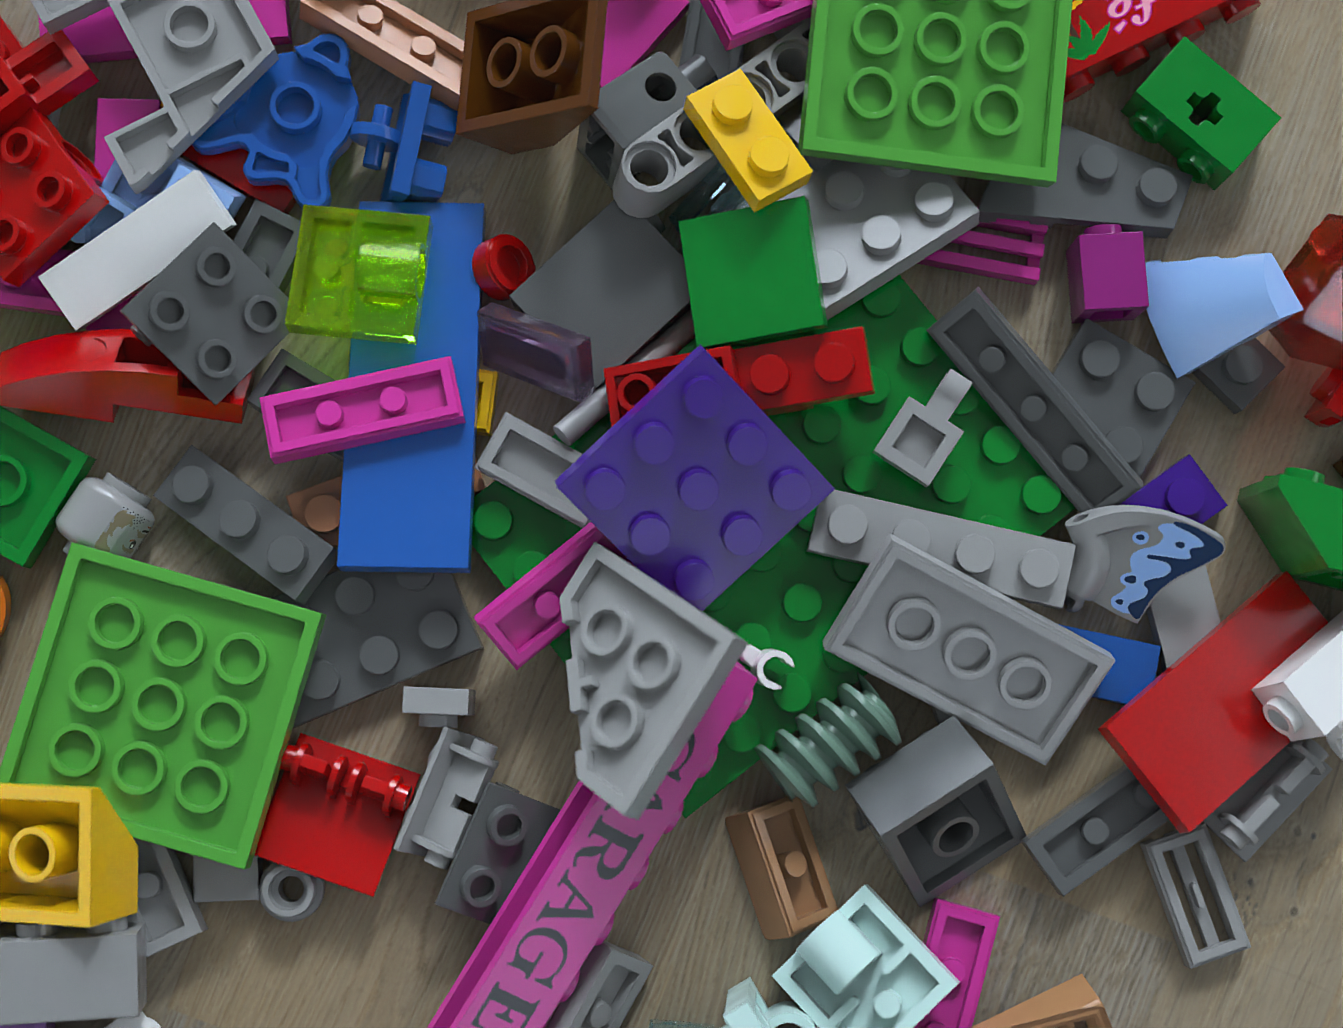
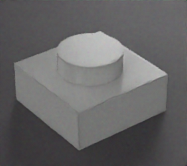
M404 686L402 713H419V726L422 727L446 726L458 728V715H475L476 690Z

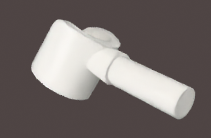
M751 644L747 645L740 656V661L750 666L751 673L758 678V684L770 689H781V686L765 678L763 674L764 664L768 659L777 657L784 664L794 668L792 658L787 653L776 649L759 650Z

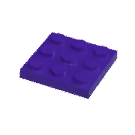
M701 344L555 480L557 488L639 570L700 611L708 607L835 490Z

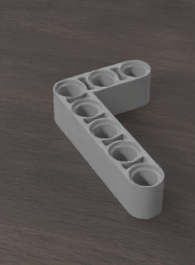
M810 17L773 32L778 41L738 68L742 69L775 118L779 117L803 98L811 23ZM779 72L790 73L799 82L788 81ZM684 107L636 139L624 151L612 190L615 202L627 215L636 218L654 216L722 168L716 156L684 112ZM682 138L697 139L704 144L707 150L696 151L684 144ZM632 173H649L656 178L659 184L656 186L643 185L634 179Z

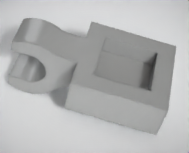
M950 369L926 406L909 396L872 453L924 487H928L964 433L963 430L948 420L973 382Z

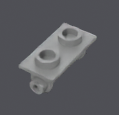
M444 726L437 744L429 754L427 768L414 800L404 814L402 829L393 849L424 856V861L448 870L473 815L458 809L460 801L463 797L473 803H479L488 781H491L495 769L499 765V761L494 759L499 747L486 742L481 737Z
M1307 739L1305 742L1303 740L1290 742L1202 822L1206 823V826L1238 857L1247 862L1333 770L1325 762V759L1329 756L1328 753L1312 739Z

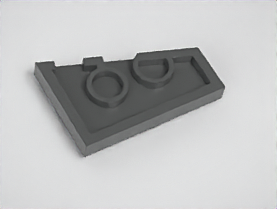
M1061 124L1056 183L1046 188L989 180L978 206L980 210L979 222H996L997 218L1030 221L1029 224L1048 225V228H1052L1054 223L1088 227L1102 224H1118L1122 226V232L1143 231V237L1166 239L1176 226L1193 176Z

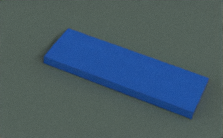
M359 201L348 378L451 356L466 423L344 449L337 567L340 571L471 573L474 467L476 458L483 290L479 287L473 274L472 258L478 245L485 241L486 210L484 203Z

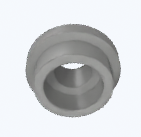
M271 863L265 869L259 883V897L263 907L271 916L285 922L300 921L313 914L319 908L325 894L324 880L276 863ZM288 876L299 878L304 885L303 895L298 900H292L284 894L283 883Z

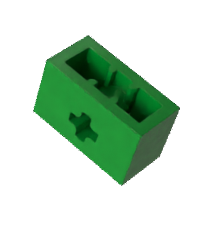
M1185 36L1141 84L1121 110L1129 118L1132 130L1140 138L1152 144H1160L1177 159V166L1182 172L1193 176L1192 181L1198 184L1206 183L1214 191L1234 173L1282 118ZM1193 112L1202 119L1198 126L1189 119Z

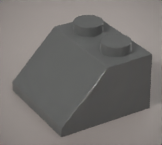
M954 715L933 729L925 731L916 740L880 763L870 766L864 773L845 784L864 821L919 907L927 904L1020 844V840L1026 837V833L993 762Z

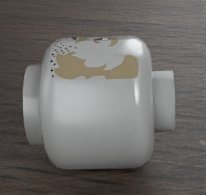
M107 472L103 479L97 477L83 479L55 521L58 531L69 540L63 548V552L68 555L71 542L131 559L155 523L153 513L147 508L152 499L110 472Z

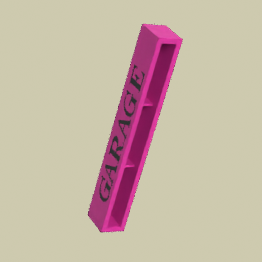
M737 661L638 820L622 815L581 781H578L427 1028H546L545 1024L558 1003L566 1001L574 992L579 980L580 968L592 948L602 944L609 935L614 923V912L627 891L635 889L643 880L648 869L649 856L662 834L669 833L678 823L683 812V800L696 779L706 775L713 766L718 754V744L731 722L739 720L747 711L753 697L752 688L758 680L757 677Z

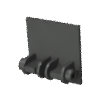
M215 222L207 227L120 310L133 324L130 327L133 334L145 345L150 346L153 344L214 405H217L306 317Z
M488 781L435 904L491 924L556 819L560 809L522 795L517 789L496 781V783Z

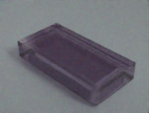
M493 302L477 311L483 366L580 403L595 392L591 339L589 336Z

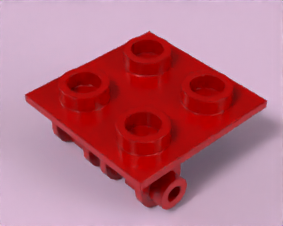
M300 733L296 745L289 744L283 753L280 769L285 771L267 812L254 856L374 897L402 826L404 814L409 808L421 774Z

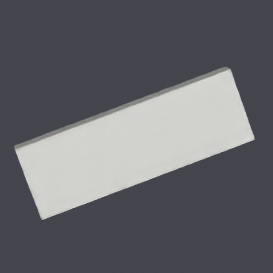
M193 170L38 276V278L75 331L82 330L147 286L213 222L225 233L237 224L201 171Z

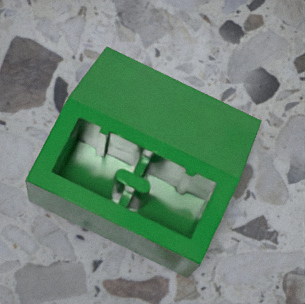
M1295 467L1285 468L1283 474L1264 476L1262 481L1241 488L1237 502L1281 572L1287 571L1295 580L1343 592V489L1325 485V475L1322 473Z

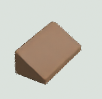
M785 796L725 818L726 827L762 933L767 940L791 938L820 925L838 910L801 799L798 797L794 798L793 802H791Z

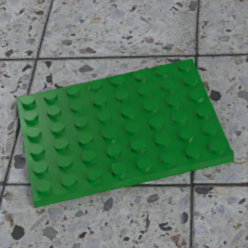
M900 274L827 320L828 328L731 346L733 349L863 326L866 333L875 394L814 404L813 409L768 416L835 490L1036 536H1041L1075 509L1074 505L973 385L970 386L948 420L963 430L964 433L928 487H924L872 453L909 396L926 406L950 369L965 377L926 331L937 320ZM696 338L676 355L694 351L697 348ZM610 412L569 447L581 454L585 453L612 427ZM556 434L552 436V438L563 443ZM496 480L474 497L472 545L506 589L511 587L582 529ZM816 507L702 611L748 642V645L751 644L759 650L776 649L787 653L793 660L794 668L784 664L777 657H772L765 662L763 667L765 678L782 688L770 689L757 682L752 688L753 697L747 711L739 720L731 722L718 744V754L713 766L706 775L696 779L683 800L682 815L685 819L760 760L754 747L758 744H763L770 750L774 749L777 746L775 740V732L777 730L784 729L793 734L798 730L795 717L804 713L813 718L818 714L816 708L818 700L826 698L833 702L838 698L837 686L842 683L853 686L859 681L857 672L863 677L868 674L865 670L828 652L823 646L822 641L868 566L806 552ZM569 628L550 643V646L565 665L566 660L572 659ZM739 658L738 662L751 672L750 666L740 661Z

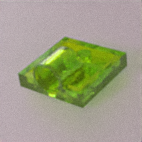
M303 205L285 318V326L288 331L295 334L417 345L433 232L431 217L428 215Z

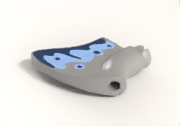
M1110 505L1079 513L1068 519L1065 523L1072 544L1076 545L1064 603L1068 606L1066 611L1078 612L1083 607L1085 600L1094 601L1109 611L1138 624L1155 597L1168 585L1211 563L1224 553L1226 546L1223 536L1185 516L1146 506Z

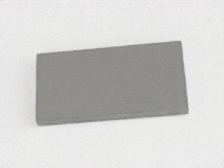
M890 533L822 641L824 649L944 713L950 716L954 715L963 723L1045 766L1116 661L1109 651Z

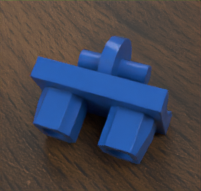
M417 81L411 83L410 93L401 96L395 128L390 127L393 108L383 104L375 105L371 122L360 121L352 123L350 139L366 147L362 166L372 170H381L384 152H390L379 202H403L405 199H410L413 201L436 203L442 197L447 177V166L419 159L417 156L421 140L445 147L452 143L456 133L458 111L438 100L431 99L432 86Z

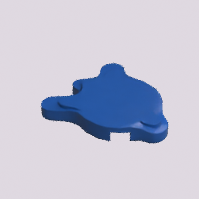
M330 33L318 35L307 44L294 46V52L278 54L279 60L192 144L193 148L202 155H214L236 149L248 151L249 154L243 165V171L249 183L255 186H287L292 191L300 209L307 214L315 215L324 213L331 205L330 177L332 169L337 160L349 149L352 143L350 139L352 123L359 122L360 120L358 96L350 77L351 53L344 39Z

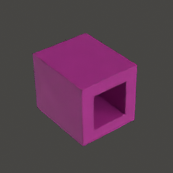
M1102 224L1084 229L1083 235H1078L1066 250L1071 324L1082 323L1086 318L1093 322L1134 320L1149 307L1143 231L1122 232V226L1118 224Z

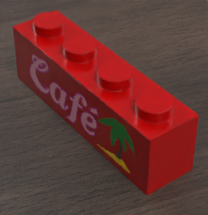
M1073 0L1063 103L1071 101L1089 91L1095 85L1093 79L1111 70L1119 77L1139 68L1151 58L1149 52L1169 44L1171 50H1173L1184 36L1193 42L1205 33V25L1222 17L1226 24L1234 23L1246 17L1261 5L1260 1Z

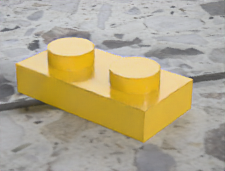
M741 68L686 97L683 108L684 112L754 213L808 184L813 170Z

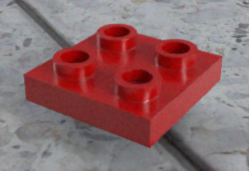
M33 107L25 112L0 137V277L3 281L19 288L110 202L99 188V185L104 180L95 165L79 149L61 136L48 116Z

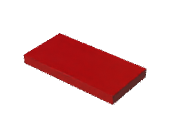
M1287 571L1277 574L1098 728V731L1179 833H1189L1291 742L1287 736L1281 734L1270 725L1263 714L1262 703L1251 689L1327 625L1328 621Z

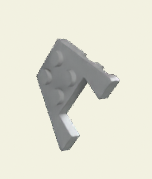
M31 0L50 35L102 9L111 7L164 105L163 108L104 137L135 194L144 191L279 60L276 49L249 0Z

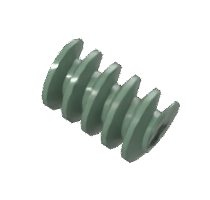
M857 672L861 692L847 683L837 686L841 707H838L826 698H821L816 702L820 723L804 713L795 717L799 738H796L784 729L777 730L775 732V740L779 750L778 754L763 744H758L754 747L755 752L767 771L791 802H793L794 798L798 797L813 808L818 805L813 785L817 781L832 791H837L840 787L834 769L838 766L855 777L860 774L855 753L859 750L875 761L879 760L881 754L875 739L879 735H882L897 746L902 743L894 716L876 690L860 673Z

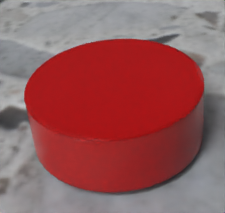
M500 234L482 242L475 249L472 258V270L476 282L484 293L495 300H509V295L535 272L534 260L529 249L520 239L510 234Z

